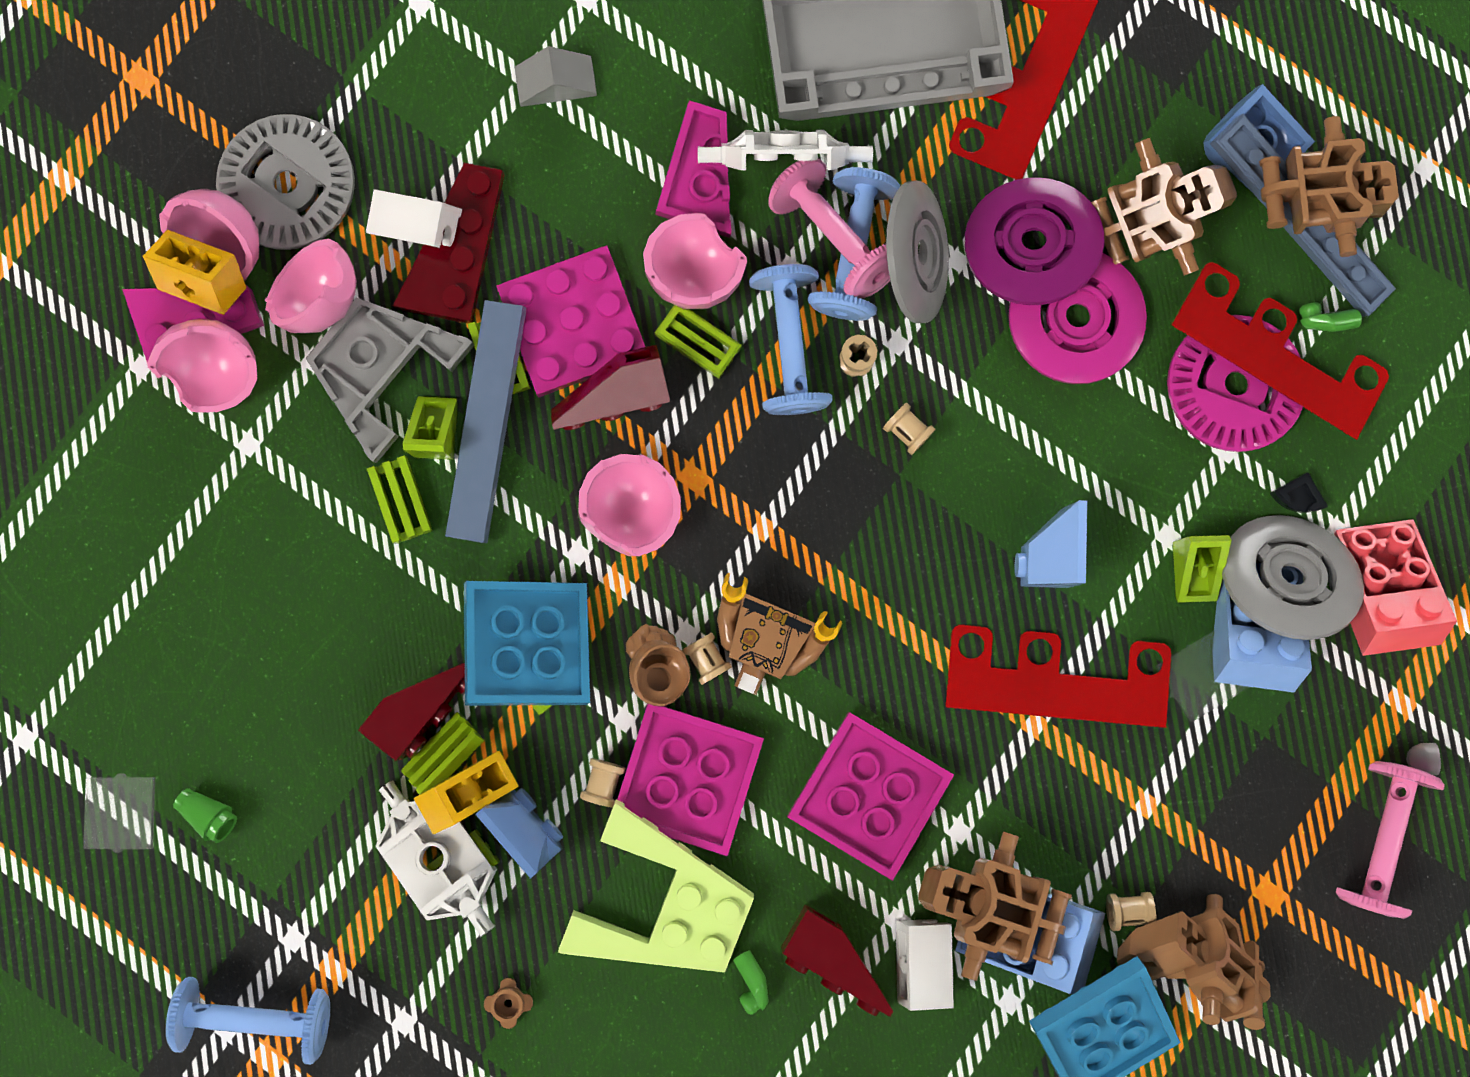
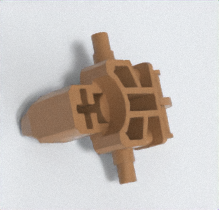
M1332 116L1324 120L1325 137L1322 151L1302 153L1301 146H1293L1286 158L1288 180L1281 181L1280 157L1270 156L1259 161L1264 180V187L1261 189V200L1266 202L1267 228L1277 229L1288 224L1283 202H1288L1291 207L1294 234H1302L1306 227L1324 226L1327 233L1335 232L1340 256L1349 257L1357 254L1356 229L1361 228L1368 218L1383 217L1397 200L1399 194L1395 165L1389 161L1361 163L1360 159L1366 151L1365 142L1360 138L1345 140V134L1342 133L1341 118L1339 116Z
M1147 138L1135 144L1141 160L1139 163L1143 173L1136 175V179L1108 188V194L1119 222L1114 224L1106 203L1107 197L1100 198L1091 203L1102 221L1104 243L1115 265L1130 259L1129 255L1126 256L1118 232L1123 231L1133 260L1136 263L1150 258L1151 254L1161 250L1172 249L1174 257L1178 259L1185 276L1199 270L1193 254L1195 251L1191 241L1202 237L1204 232L1200 218L1231 206L1237 197V192L1226 167L1211 165L1184 176L1179 163L1173 161L1162 164L1159 154H1156L1151 139Z
M1003 832L998 850L995 849L993 859L980 858L976 860L971 874L942 865L929 867L925 871L920 887L918 900L925 909L957 919L954 936L956 940L967 944L964 954L966 959L961 976L974 981L978 980L982 963H985L988 951L993 953L1001 952L1010 955L1012 959L1027 963L1032 952L1038 927L1043 929L1035 955L1033 954L1032 959L1053 965L1052 957L1059 934L1064 935L1066 927L1062 926L1068 901L1072 899V895L1052 889V898L1046 919L1041 918L1051 882L1044 878L1021 874V870L1012 868L1016 857L1014 853L1019 839L1016 835Z
M1208 895L1206 898V910L1200 915L1190 918L1181 911L1136 928L1118 948V965H1122L1138 956L1145 965L1152 981L1162 977L1186 979L1188 986L1203 1006L1202 1020L1206 1024L1217 1025L1220 1023V1017L1225 1022L1244 1017L1243 1024L1245 1027L1252 1030L1264 1028L1263 1003L1271 997L1269 982L1263 977L1265 964L1259 960V945L1254 941L1243 943L1239 924L1223 910V898L1220 895Z

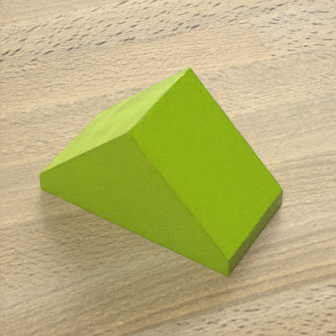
M418 396L403 440V450L414 458L454 460L457 398Z
M1230 535L1189 536L1173 541L1175 592L1178 603L1218 600L1223 579L1222 571L1226 566L1232 541Z

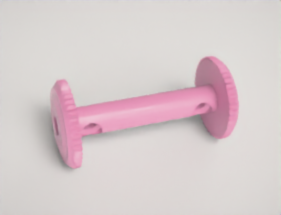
M822 160L797 161L779 175L772 185L768 199L770 209L776 214L783 215L797 210L798 207L802 208L847 261L855 265L844 282V293L858 298H866L875 294L890 281L886 244L870 252L866 244L822 195L816 193L821 188L820 186L826 177L827 167Z
M1375 761L1369 764L1368 770L1391 777L1392 781L1362 894L1337 887L1336 894L1341 900L1351 905L1385 916L1405 919L1411 916L1412 910L1388 903L1387 901L1417 786L1444 790L1445 785L1440 778L1425 771L1392 762ZM1405 788V796L1400 797L1398 791ZM1380 881L1382 885L1380 890L1374 889V883Z

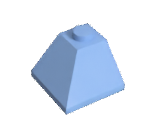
M1079 500L1062 508L1021 547V553H1016L1014 570L1015 576L1021 577V586L1070 588L1086 583L1087 501Z

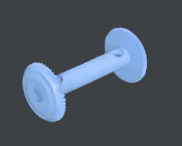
M861 167L845 168L834 175L833 184L838 189H841V191L854 195V202L850 208L847 224L867 246L874 213V200H892L900 188V184L895 178L881 171ZM842 254L835 280V292L817 291L810 293L808 297V302L814 310L845 320H868L876 315L877 307L862 298L844 293V282L855 265L849 263Z
M785 264L764 268L755 272L749 280L751 288L773 291L785 396L774 397L762 403L763 409L773 415L810 413L827 408L832 402V395L829 393H808L797 288L816 282L819 278L818 272L808 265Z
M187 977L181 981L172 995L166 1019V1040L173 1052L181 1053L186 1049L195 1028L302 1038V1061L304 1064L309 1065L313 1064L321 1056L324 1049L330 1020V999L324 989L317 988L313 992L306 1013L220 1004L199 1003L200 987L197 979L194 977Z

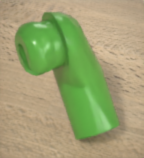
M1318 302L1302 305L1299 309L1302 317L1300 320L1301 325L1310 330L1338 332L1358 328L1362 322L1361 313L1357 309L1322 314V306Z
M748 950L737 956L733 962L750 990L740 996V1002L747 1014L753 1015L759 1009L763 1011L768 1005L769 999L766 976L751 950Z

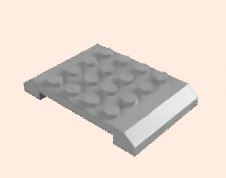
M762 0L778 115L782 119L802 121L986 97L1007 90L1014 83L1001 0Z

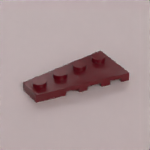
M469 163L463 164L444 202L462 209L461 217L458 218L454 241L450 247L442 245V242L440 248L429 245L422 246L393 304L396 310L467 324L473 323L505 176L503 170Z

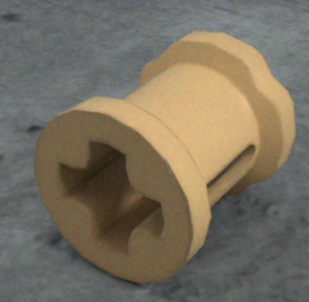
M855 335L845 341L839 355L840 368L845 374L855 377L865 376L870 372L877 358V347L873 340L865 335ZM864 351L865 356L863 360L860 359L856 363L850 360L852 352Z
M906 402L884 425L883 429L886 432L892 431L908 446L907 452L913 455L936 429L932 425L927 427L910 411L911 406Z
M713 633L682 649L684 655L690 656L701 675L699 678L701 685L732 668L730 662L723 660L713 643L715 639Z
M591 758L589 764L592 766L589 781L586 791H581L579 798L594 804L613 808L615 803L613 796L619 775L624 774L626 768L611 762Z
M1142 892L1140 896L1117 897L1116 894L1107 895L1106 913L1112 931H1120L1123 926L1146 925L1156 921L1155 902L1151 892Z

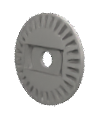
M294 114L268 116L249 124L238 132L224 150L216 175L217 191L229 195L241 203L250 213L258 228L259 245L279 250L303 248L315 241L322 240L333 232L347 214L352 203L355 188L354 168L346 148L338 137L321 123ZM273 151L272 155H269L260 163L255 172V178H251L252 171L259 160ZM285 171L294 173L297 177L296 188L289 193L278 192L275 188L276 177ZM319 187H324L323 192L316 199ZM313 203L306 214L300 216V212L306 210Z
M908 181L897 190L890 207L886 238L888 271L896 301L903 314L911 322L928 323L938 314L946 292L949 271L948 238L943 215L932 190L922 181Z
M1273 515L1249 521L1238 528L1231 536L1232 541L1226 566L1222 571V578L1231 599L1257 625L1280 636L1292 639L1313 640L1329 637L1340 632L1357 615L1364 597L1362 573L1348 548L1326 529L1301 518ZM1256 563H1262L1260 566L1261 580L1257 573ZM1292 566L1299 569L1304 575V583L1294 585L1287 582L1282 576V568ZM1327 583H1329L1330 590L1326 588Z

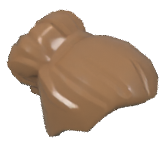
M642 625L626 642V652L631 658L629 666L631 685L634 693L642 701L653 706L664 707L677 700L687 688L690 681V667L686 656L677 647L673 634H669L667 630L657 626Z

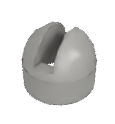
M1420 743L1408 751L1406 760L1409 767L1425 771L1431 775H1439L1441 758L1436 743Z

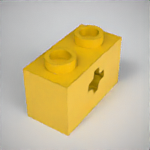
M168 229L143 255L157 290L222 315L227 312L247 288L234 254Z
M499 750L414 797V800L432 834H436L474 814L486 805L516 789L519 785Z

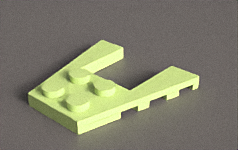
M616 799L600 841L676 869L650 938L573 910L558 953L725 973L754 900V893L714 865H708L692 854V850L680 842L676 843L658 830L659 827L644 817L640 818L624 807V803Z

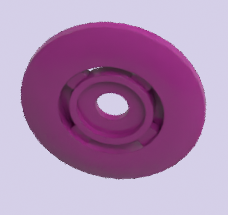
M1048 178L1018 179L994 189L977 204L969 218L965 231L966 259L976 279L992 294L1004 300L1023 305L1050 304L1076 293L1096 272L1104 248L1103 224L1093 204L1074 187ZM1046 208H1049V209H1051L1054 213H1052V212H1050V211H1048V210H1045V209H1046ZM1060 218H1061L1066 224H1068V225L1071 227L1072 230H1066V229H1065V226H1064L1063 222L1060 220ZM1032 230L1040 231L1046 237V243L1040 249H1028L1022 243L1023 235ZM1004 249V253L1007 256V258L1016 266L1024 268L1025 271L1019 270L1009 265L1000 256L998 251Z

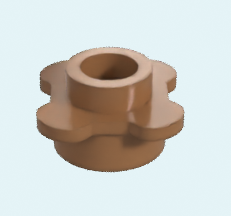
M512 978L503 979L497 992L494 995H488L484 1000L485 1010L491 1012L493 1017L500 1021L501 1026L506 1029L515 1027L519 1016L523 1012L531 1010L533 1006L531 995L523 994L517 988L516 981ZM506 1000L512 1001L511 1007L505 1005Z

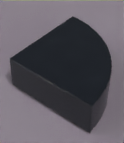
M1308 472L1270 492L1277 503L1294 512L1310 513L1328 507Z

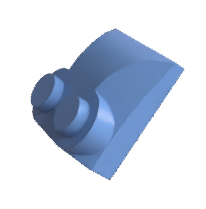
M1262 84L1254 88L1208 133L1203 144L1205 154L1213 164L1225 166L1245 185L1210 145L1237 116L1244 114L1285 162L1293 146H1301L1303 153L1315 141Z
M521 788L517 792L512 790L486 805L475 815L531 879L563 849L559 842L563 835L549 819L543 822L533 811L537 807L536 803Z

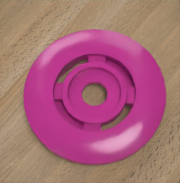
M1103 253L1096 272L1080 290L1063 300L1048 304L1046 321L1050 331L1047 334L1041 322V305H1023L1010 302L1008 316L1012 339L1022 357L1032 368L1042 375L1062 383L1089 384L1112 376L1133 358L1143 341L1146 330V304L1137 281L1121 263L1115 265L1113 263L1114 260ZM1108 300H1112L1115 306V329L1112 336L1107 332L1111 320V309ZM1078 304L1088 310L1089 321L1085 326L1075 327L1068 322L1066 313L1070 306Z
M1232 315L1247 325L1250 324L1253 318L1250 316ZM1262 320L1264 327L1272 333L1281 332L1273 325ZM1188 335L1181 341L1171 359L1167 387L1172 409L1183 427L1193 437L1210 447L1229 452H1247L1263 448L1284 436L1294 425L1303 407L1273 388L1269 404L1264 411L1259 410L1258 406L1265 400L1269 385ZM1288 338L1284 348L1300 357L1297 349ZM1211 354L1214 361L1209 365L1204 374L1203 389L1198 387V379L1206 358ZM1232 372L1241 373L1247 379L1248 387L1242 395H1233L1226 389V377Z

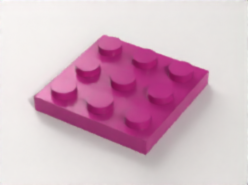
M607 245L496 285L502 303L522 305L527 308L520 351L538 398L587 380L619 353L645 347Z
M647 704L617 800L624 803V807L640 818L644 817L659 827L658 830L669 838L728 856L764 738L671 708Z
M848 712L787 817L893 881L954 774Z

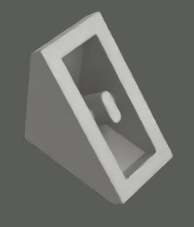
M548 46L514 67L521 107L597 96L592 58L589 55Z

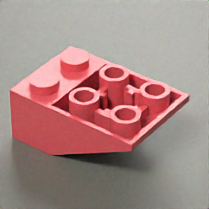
M1414 519L1336 530L1335 536L1352 553L1363 576L1364 597L1357 615L1350 622L1362 655L1442 645L1457 620Z

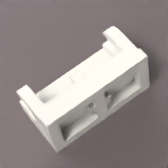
M374 190L366 233L440 248L442 242V245L450 247L455 238L458 218L461 217L462 209L439 201Z
M933 919L896 920L897 1003L910 1011L954 1008L952 924L937 923V920Z

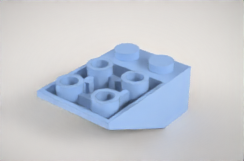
M1256 563L1257 573L1261 580L1260 566L1262 563ZM1292 566L1282 568V576L1287 582L1294 585L1303 583V574L1299 569ZM1222 579L1216 605L1212 644L1214 682L1295 692L1312 671L1309 640L1280 636L1257 625L1237 607L1231 599Z
M1048 894L1046 899V903L1041 917L1042 919H1046V915L1052 898V895ZM1068 901L1062 926H1065L1066 930L1064 935L1059 934L1052 957L1053 965L1032 959L1033 954L1035 955L1042 933L1043 928L1038 927L1032 952L1027 963L1012 959L1010 955L1001 952L993 953L990 951L987 953L985 962L1068 994H1075L1079 989L1085 987L1105 913ZM958 940L955 951L965 954L967 944Z

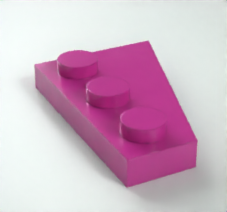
M689 100L655 215L671 219L681 214L702 213L715 224L718 235L730 238L731 220L728 167L722 165V163L698 164V146L721 147V143H728L727 113L725 111Z
M246 286L245 291L224 315L157 290V288L122 290L146 361L148 362L157 338L171 326L198 318L217 320L240 334L264 326L252 289Z

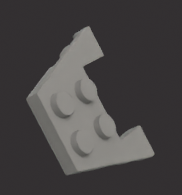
M356 297L345 317L329 329L305 359L331 400L336 404L346 424L363 447L367 457L374 463H377L399 436L368 412L371 405L419 348L424 349L448 370L453 372L474 347V344L466 337L454 335L441 330L439 327L428 323L424 324L405 317L398 312Z

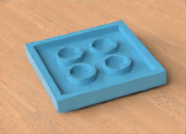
M465 582V706L587 705L590 703L587 583Z
M1138 956L1117 966L1113 971L1090 985L1082 987L1075 994L1044 1010L1040 1015L1029 1021L1059 1077H1125L1181 1043L1151 977Z

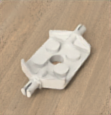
M745 130L734 140L728 143H721V147L698 146V164L722 163L726 167L738 170H746V154H753L754 160L757 161L778 160V154H793L794 160L813 161L818 160V154H822V160L827 163V170L848 165L849 162H873V146H849L848 143L837 141L825 130H816V132L792 130L753 132V130Z
M393 780L385 784L386 786H382L379 789V792H381L392 808L389 811L391 816L377 841L376 848L426 920L461 915L463 918L468 917L480 934V937H482L495 927L481 908V901L497 868L490 865L461 822L436 834H432L416 802H410L408 799H405ZM431 846L439 848L444 857L442 866L435 871L428 869L423 862V855Z

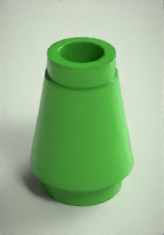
M190 788L183 790L173 804V808L179 812L204 841L212 840L215 843L223 841L231 833L237 822V816L232 813V807L196 791L194 792Z

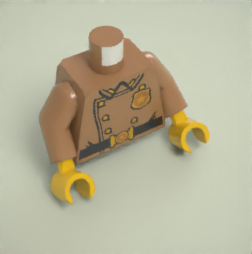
M727 573L724 577L722 584L723 596L718 611L717 623L721 645L730 652L729 658L743 663L735 682V687L757 695L765 673L778 679H782L784 675H797L817 661L829 641L838 635L843 623L841 620L834 628H829L824 624L823 620L828 614L827 611H823L815 623L746 594L748 585L746 577H744L742 586L734 588L729 584L730 573Z

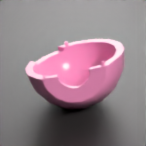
M210 189L189 190L171 198L159 214L162 233L168 229L234 254L244 280L247 279L259 258L258 228L245 207L229 195Z
M702 213L681 214L661 223L649 236L643 252L646 277L653 289L662 299L682 309H707L726 301L739 286L747 264V257L737 247L733 249L728 247L718 235L715 224Z
M331 239L318 240L301 249L287 262L276 277L268 297L265 299L267 302L265 310L269 312L271 322L290 333H317L324 331L344 318L354 299L357 282L354 266L348 254L337 242Z
M198 318L171 326L157 338L147 362L148 368L158 379L164 375L171 380L179 393L180 401L191 412H220L235 407L251 394L257 381L256 358L251 346L239 332L217 320Z
M619 454L601 460L587 473L579 490L578 516L584 527L600 541L627 556H641L658 550L672 537L680 519L681 497L674 478L659 462L642 454Z

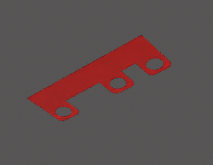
M1020 0L1046 11L1047 15L1023 70L1011 66L1014 79L1012 87L1001 93L986 96V98L1007 106L998 129L969 117L959 120L949 143L952 153L1015 180L1023 178L1098 0ZM967 128H976L981 131L984 136L982 148L975 152L964 150L959 142L962 131Z
M1214 262L1207 263L1175 317L1172 326L1357 440L1389 379L1388 371L1368 357L1357 355L1353 358L1341 383L1284 348L1297 323V316L1291 309L1272 298H1265L1259 305L1249 325L1227 313L1226 311L1240 287V281L1236 275ZM1219 273L1227 278L1229 291L1225 296L1214 297L1207 292L1205 281L1210 274ZM1278 309L1285 315L1286 327L1283 331L1272 333L1264 327L1262 317L1267 310ZM1369 366L1376 371L1378 384L1375 388L1364 390L1356 384L1354 374L1357 368Z
M958 625L952 630L946 696L947 708L1166 728L1171 649L1164 643L1134 642L1129 651L1128 679L1122 680L1059 674L1061 640L1054 633L1024 632L1019 642L1018 668L1014 670L991 667L993 634L987 627ZM976 633L983 639L984 650L980 656L970 659L961 654L958 644L963 635ZM1043 639L1051 645L1052 657L1046 664L1037 665L1029 660L1027 647L1033 640ZM1153 649L1161 655L1163 660L1162 668L1156 674L1147 675L1139 670L1137 657L1143 650Z

